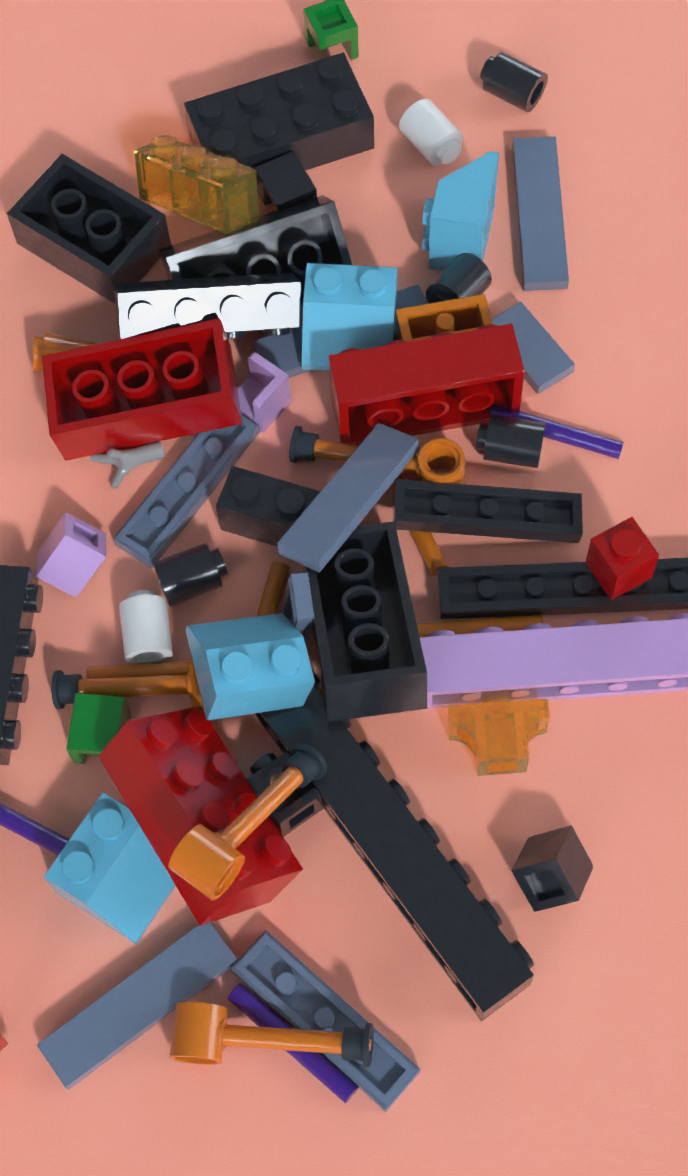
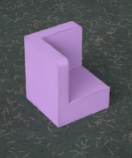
M253 352L248 358L250 376L238 388L241 414L259 424L260 431L264 433L292 402L289 375L258 353Z
M65 512L37 552L36 578L71 596H78L107 557L106 533Z

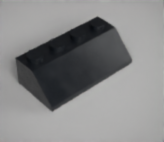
M324 195L159 249L168 280L292 272L301 282V305H303L307 263L352 265L335 201Z

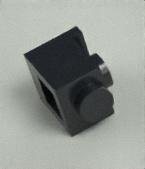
M287 751L279 757H276L274 753H268L259 758L250 767L252 776L247 778V781L257 797L283 773V765L291 758ZM311 783L303 788L297 787L269 815L283 837L323 810L321 793Z

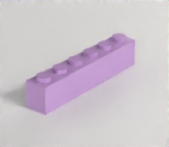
M688 613L676 614L669 617L668 620L648 621L646 617L640 616L623 619L620 623L600 624L596 620H583L574 623L571 627L552 628L549 624L537 623L528 625L523 630L504 631L499 627H485L472 634L458 635L453 631L439 630L429 633L427 637H420L427 669V709L688 690Z

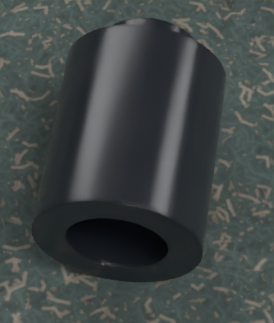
M502 51L496 57L490 56L486 60L481 70L480 79L483 80L484 91L529 113L535 108L544 93L548 74Z
M463 253L458 255L427 288L426 300L428 304L482 295L492 282L490 270L481 259L472 254Z
M491 414L489 423L480 422L476 449L484 451L483 460L538 469L546 423Z
M206 543L152 563L169 607L223 587L221 577L228 575L219 549L216 548L210 551Z

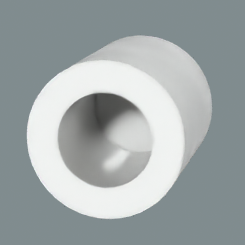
M421 99L405 111L399 122V130L432 165L449 164L459 156L462 150L463 134L431 100Z
M138 590L130 593L128 598L119 605L125 662L128 664L164 663L170 660L173 656L166 599L156 595L151 590Z

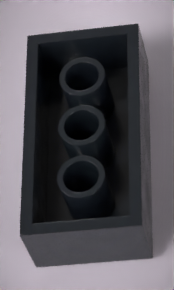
M344 52L184 102L189 136L215 199L256 187L255 167L294 151L306 171L375 148L374 115Z
M395 521L357 526L321 572L302 565L303 573H308L315 617L312 629L328 722L427 709V669Z

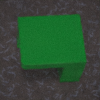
M327 0L303 9L305 40L309 47L317 46L319 50H323L342 43L350 60L359 57L358 25L344 0Z
M75 693L66 747L73 763L84 764L86 754L99 755L125 723L130 720L131 712L124 697Z

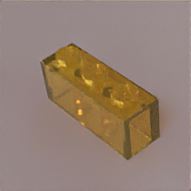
M171 135L156 136L151 139V143L134 150L140 199L225 234L234 232L259 220L256 169L237 163L234 158L221 157L207 152L204 147L191 146L180 142Z

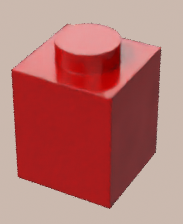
M632 516L592 537L585 563L610 600H613L652 579L659 553Z

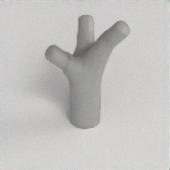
M160 441L126 450L111 448L106 454L90 456L92 462L114 464L117 467L114 477L110 482L113 488H118L124 476L139 465L165 458Z

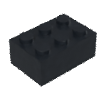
M63 153L7 212L18 245L114 304V283L140 282L161 258L159 249L171 245L165 214Z

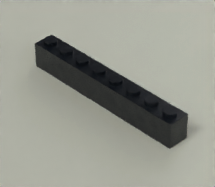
M313 671L315 684L303 706L254 713V715L282 753L287 751L291 756L292 749L296 745L303 743L314 747L323 756L327 771L321 779L310 782L321 793L323 809L482 1022L531 985L534 974L530 968L534 966V962L519 941L514 940L510 943L498 928L502 924V920L489 901L484 898L478 902L467 887L471 880L465 869L455 858L447 861L436 846L440 843V839L433 827L425 818H421L418 821L406 807L410 804V800L401 785L394 778L387 782L377 769L381 763L372 747L365 740L358 743L348 729L352 726L350 720L328 722L325 701L320 694V691L323 690L322 684Z

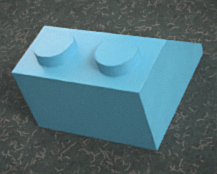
M490 151L440 179L434 199L426 198L422 224L426 225L423 234L422 250L429 251V269L444 271L458 255L463 253L472 254L482 261L484 260L495 208L499 152Z
M307 263L303 298L302 370L329 371V355L339 354L343 350L350 348L363 350L385 346L387 343L394 341L397 308V268Z
M282 613L189 625L186 627L188 643L207 721L304 705L315 684V679L304 637Z
M104 792L43 876L55 893L136 945L176 887L130 809Z

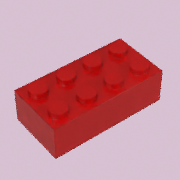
M220 318L42 356L49 436L65 461L105 453L111 448L120 450L243 424L232 348Z
M512 323L500 326L487 324L478 327L476 330L454 334L441 332L430 338L409 342L395 340L387 343L385 346L363 350L350 348L343 350L339 354L328 356L331 399L340 443L360 446L378 423L410 436L478 425L480 422L489 423V412L493 403L509 408L511 413L520 412L525 370Z
M200 706L128 720L99 754L98 758L199 926L270 903L303 870L290 845L283 838L270 816L236 848L237 851L245 856L244 864L233 883L216 900L209 899L169 869V861L174 850L192 828L202 824L211 832L221 834L257 798L256 793L238 767L236 760L231 756L217 734L211 721L206 720L205 713Z

